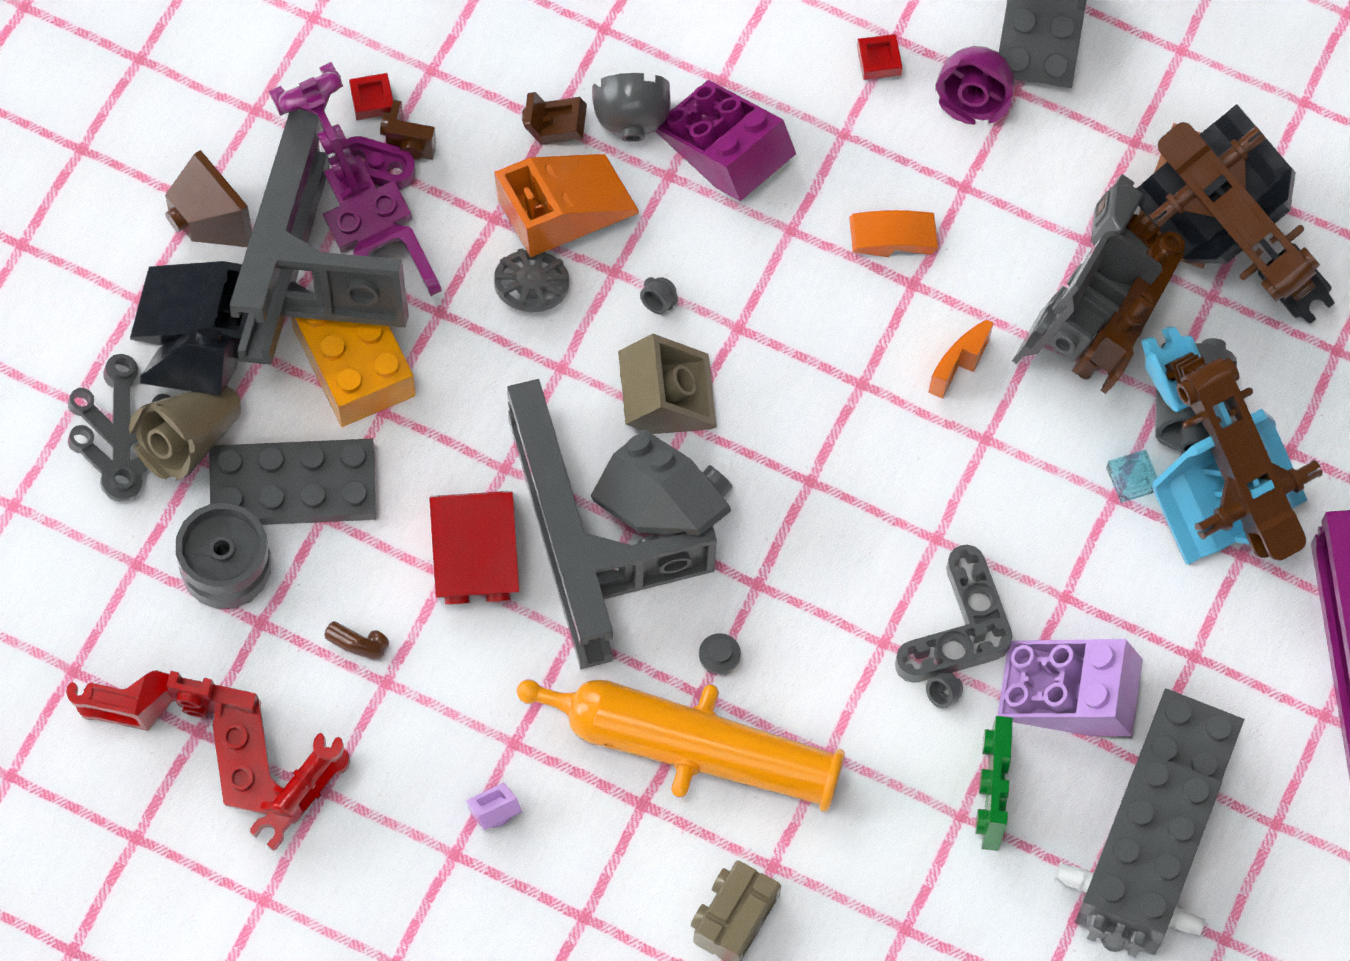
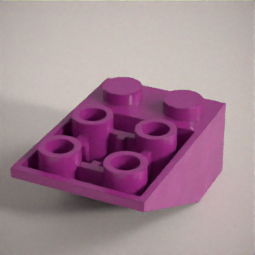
M710 80L696 88L692 94L670 110L666 121L655 131L715 188L738 201L743 200L796 155L795 148L782 118Z

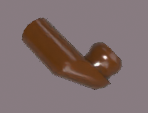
M336 621L331 622L327 626L324 634L327 641L339 648L371 660L382 657L384 655L383 650L389 646L388 638L378 630L371 631L366 638Z

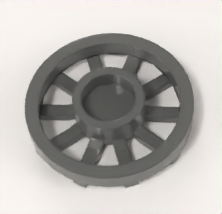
M521 248L517 252L500 259V263L495 270L494 287L500 299L510 307L524 312H542L556 307L564 300L569 288V274L561 259H557L546 252L530 258L527 251ZM529 260H535L534 265H530ZM521 261L523 267L521 268L515 262ZM542 262L548 264L544 268L540 267ZM508 267L515 271L517 274L503 272ZM556 269L559 273L547 275L550 271ZM501 280H514L516 282L504 288ZM558 281L563 282L561 289L548 282ZM517 290L521 296L519 299H516L509 293ZM548 290L555 295L551 299L546 300L543 294ZM538 298L539 302H526V299Z

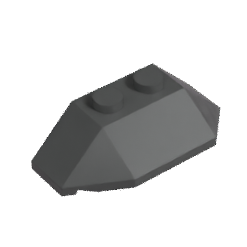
M646 429L629 439L624 446L613 453L591 494L593 502L639 533L674 534L687 532V535L700 536L732 511L729 504L692 459Z

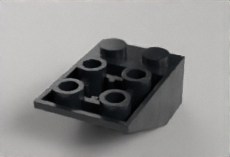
M216 261L149 266L130 340L164 346L192 330L214 328L220 330L223 335L233 336L237 359H239L237 350L249 313L241 312L240 318L231 317L229 305L242 264Z

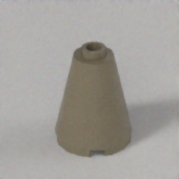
M226 386L221 396L190 391L143 405L131 415L129 423V433L135 432L139 443L134 446L137 456L146 468L159 478L167 479L171 476L176 478L175 481L182 480L197 467L241 414L240 398L233 389Z

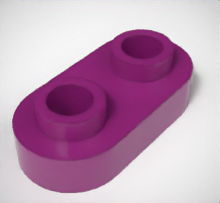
M354 136L348 138L347 142L349 145L342 148L343 151L350 149L353 157L360 155L365 159L364 164L375 185L382 186L395 180L398 188L402 189L408 186L415 177L414 158L409 152L400 151V147L362 136ZM394 168H399L402 170V172L398 175H392L389 173V171Z

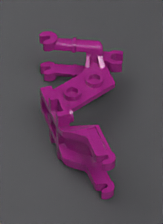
M329 62L319 67L322 75L298 83L299 86L285 91L280 85L268 91L280 116L301 109L316 114L323 129V131L317 133L326 154H334V156L328 158L331 168L324 171V174L340 205L323 213V217L340 252L342 253L356 246L353 255L370 256L375 250L392 242L400 241L409 252L430 296L441 292V286L412 228L401 225L413 218L395 180L376 188L361 156L353 157L350 149L343 151L342 148L349 144L340 125L331 126L327 118L325 108L330 95L343 87L341 76L336 71L333 63Z

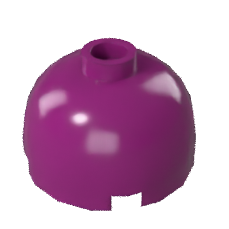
M983 46L962 48L947 58L935 84V92L937 91L940 97L938 102L941 108L952 118L972 125L976 124L975 119H989L988 124L1005 116L1012 104L1015 89L1014 73L1007 60L997 51Z

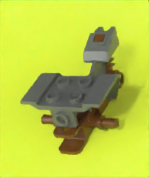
M1121 174L1115 185L1106 191L1096 204L1091 236L1094 247L1090 250L1084 262L1071 275L1067 282L1069 288L1067 289L1062 286L1040 311L1012 362L1017 364L1023 356L1039 354L1045 345L1048 344L1071 360L1078 358L1072 372L1076 375L1078 374L1082 379H1090L1096 370H1106L1108 377L1100 390L1104 394L1114 386L1124 373L1134 355L1133 346L1140 337L1146 322L1185 251V242L1179 234L1170 231L1158 235L1157 232L1160 230L1158 226L1152 232L1148 229L1153 223L1151 219L1145 225L1141 223L1142 219L1146 216L1144 213L1140 216L1134 215L1143 198V193L1134 188L1135 182L1125 175Z

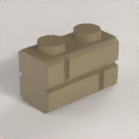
M736 860L730 871L725 868L721 870L711 889L717 893L709 907L701 904L690 925L695 929L693 937L695 945L711 954L717 955L718 958L724 961H742L779 898L781 891L779 882Z

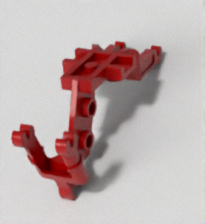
M155 670L147 673L125 689L88 683L83 690V694L78 695V686L76 683L71 682L66 690L67 698L76 706L77 711L84 719L99 720L145 731L152 727L173 701L179 707H183V713L190 716L206 718L207 713L214 714L212 727L223 803L228 807L265 814V817L257 819L250 828V833L257 838L264 828H273L275 834L267 843L268 848L272 851L277 850L284 841V833L289 826L301 818L315 799L321 797V791L333 776L344 773L350 765V756L344 750L342 739L336 737L331 748L325 747L326 739L322 733H319L313 741L314 751L302 766L292 773L294 776L284 788L280 787L270 776L261 714L262 703L256 693L215 685L212 679L204 678L203 682L183 678L179 672L170 671V674Z

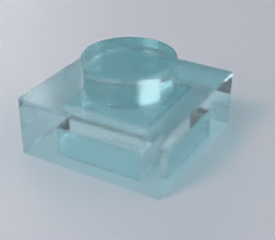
M1146 450L1108 461L1106 469L1120 503L1154 493L1152 484L1158 477Z

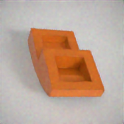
M883 210L853 213L849 217L854 253L889 257L895 250L931 255L938 248L935 217L932 212Z
M987 319L967 331L951 346L931 376L928 393L943 399L959 366L971 372L975 371L990 341L994 322Z

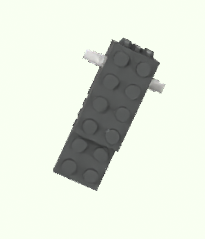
M1165 688L1094 873L1089 872L1087 869L1083 870L1073 865L1068 866L1061 862L1054 878L1064 882L1065 885L1078 889L1079 892L1086 893L1075 923L1089 930L1087 939L1096 941V938H1100L1107 950L1118 952L1125 948L1128 950L1127 955L1136 958L1139 951L1155 955L1166 935L1168 926L1172 927V929L1200 936L1206 919L1196 917V914L1176 905L1218 796L1222 779L1244 723V718Z

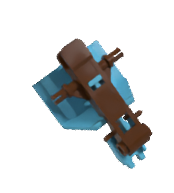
M1169 326L1162 330L1166 339L1163 348L1158 346L1156 339L1153 337L1142 340L1146 356L1145 369L1165 403L1175 412L1191 406L1196 414L1184 421L1182 427L1188 429L1201 422L1210 435L1192 445L1152 484L1154 494L1185 563L1189 565L1202 557L1219 552L1235 542L1249 544L1257 557H1270L1278 561L1301 551L1306 545V536L1293 508L1307 501L1303 491L1304 484L1323 475V471L1318 469L1320 468L1319 463L1313 460L1297 470L1293 468L1277 432L1274 418L1263 409L1250 414L1244 399L1253 394V389L1248 387L1240 391L1236 383L1240 378L1239 372L1231 359L1226 358L1223 360L1217 358L1205 364L1204 358L1200 355L1193 337L1181 336L1176 327ZM1223 401H1225L1230 408L1228 412ZM1235 415L1237 420L1232 423L1230 416Z

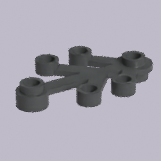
M126 354L111 356L103 371L105 382L113 388V423L94 405V395L90 390L77 388L72 391L68 400L69 410L73 414L81 416L113 447V460L93 443L94 433L85 425H78L72 428L67 441L68 446L72 451L81 453L102 474L100 485L103 492L110 499L119 502L131 500L139 493L142 486L141 475L148 470L139 457L130 462V447L137 442L135 432L129 433L130 387L133 385L138 374V366L135 360ZM115 365H124L129 371L120 372L116 369ZM159 394L153 398L152 402L163 400L171 396L167 394ZM84 398L88 405L79 406L75 403L74 399ZM83 435L87 438L88 442L80 444L74 439V436ZM115 476H124L128 479L129 483L120 484L116 481Z

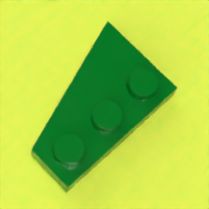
M996 716L992 730H984L982 754L989 755L988 769H981L979 794L986 795L985 809L977 810L975 834L983 835L981 849L999 850L1007 827L1008 812H1005L1010 780H1005V774L1009 772L1011 759L1012 717Z

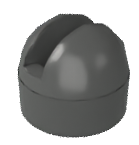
M708 465L702 472L722 497L733 488L729 480L711 465Z
M951 672L939 673L928 680L926 693L929 700L936 707L948 708L962 696L963 683ZM946 689L949 692L948 696L944 693Z

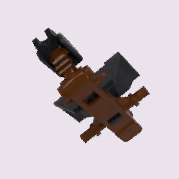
M1238 104L1212 123L1201 134H1198L1189 123L1180 122L1160 138L1157 144L1158 150L1167 162L1136 188L1143 193V198L1138 206L1153 221L1154 225L1160 228L1159 231L1161 233L1172 231L1183 238L1185 251L1182 258L1187 263L1227 264L1240 252L1244 251L1253 264L1240 274V279L1246 280L1258 270V275L1263 280L1260 284L1276 302L1280 300L1294 318L1301 316L1308 323H1312L1316 317L1311 313L1309 306L1314 300H1321L1328 308L1335 304L1329 294L1332 286L1316 269L1320 266L1318 261L1306 247L1300 250L1295 243H1291L1304 231V226L1298 225L1285 236L1275 225L1276 222L1291 210L1296 172ZM1270 232L1273 234V237L1269 239L1271 243L1274 244L1278 241L1284 248L1278 254L1264 239ZM1257 243L1272 258L1267 264L1259 257L1263 251L1260 248L1256 251L1252 249Z

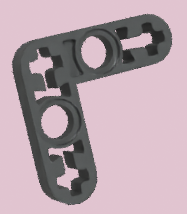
M960 545L954 548L949 555L946 567L949 581L966 625L902 644L897 652L895 669L898 675L905 681L912 683L931 679L939 673H952L998 660L1004 657L1009 650L1012 641V630L982 552L975 546ZM961 558H965L967 563H975L971 571L973 583L967 585L969 578L966 570L963 567L957 568ZM974 593L984 594L989 598L991 606L985 611H976L969 606L968 598ZM992 631L995 637L1002 636L998 647H994L991 641L978 644L977 653H973V644L984 641L987 632ZM949 641L959 642L965 649V655L960 659H949L942 652V646ZM930 647H934V656L938 665H934V657L922 660L920 669H915L912 664L905 665L908 654H914L916 659L929 657Z

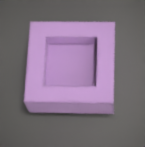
M504 782L466 800L471 815L483 830L490 827L503 826L513 816L522 812L516 796Z

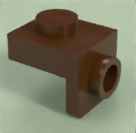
M531 92L527 94L526 108L522 111V122L525 129L541 145L582 139L587 104L581 97L545 102L536 92Z
M393 100L390 113H383L380 135L386 137V144L400 147V151L409 152L414 160L421 158L433 160L436 149L435 127L403 121L402 101Z

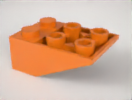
M606 154L530 157L494 172L498 202L530 258L639 214L637 206Z

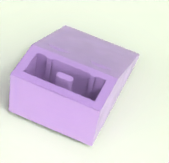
M1126 639L1011 641L1010 648L1007 651L998 716L1012 717L1014 723L1087 736H1132L1143 659Z

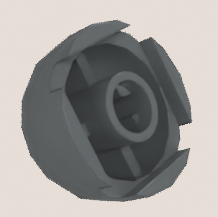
M620 73L601 78V87H598L595 83L592 85V99L596 117L602 127L615 135H620L623 141H642L645 139L646 134L655 132L666 121L671 104L670 83L667 79L655 75V82L644 81V73Z

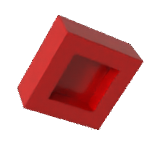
M896 34L858 38L857 51L863 80L901 76L903 67Z
M388 73L349 79L356 121L381 117L384 112L390 113L393 97Z

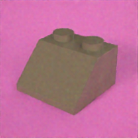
M651 334L618 351L626 425L640 430L646 429L652 434L711 430L717 427L708 353L656 334Z

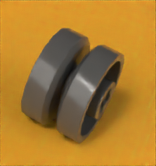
M212 503L195 510L183 521L176 536V558L187 591L200 603L217 609L236 608L252 601L265 588L271 574V556L267 535L260 520L247 508L232 503Z

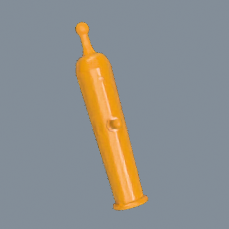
M526 679L518 685L516 690L518 698L525 704L538 702L564 712L569 716V724L572 731L590 744L674 766L677 771L671 790L676 797H684L689 790L693 775L702 773L819 804L820 811L826 813L830 809L845 758V751L842 749H837L835 753L827 752L717 716L714 708L719 691L713 684L706 685L703 688L698 706L693 708L608 680H591L583 683L576 692L563 693L540 687L536 681Z

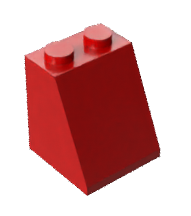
M498 491L430 496L436 598L444 597L445 605L470 603L469 595L486 594V602L511 600V592H519L513 492Z

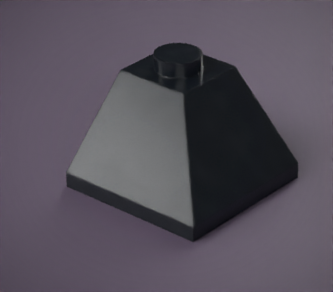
M200 328L197 331L192 330L158 348L141 374L140 384L221 396L237 369L238 359L233 336L223 335L220 330L214 328Z

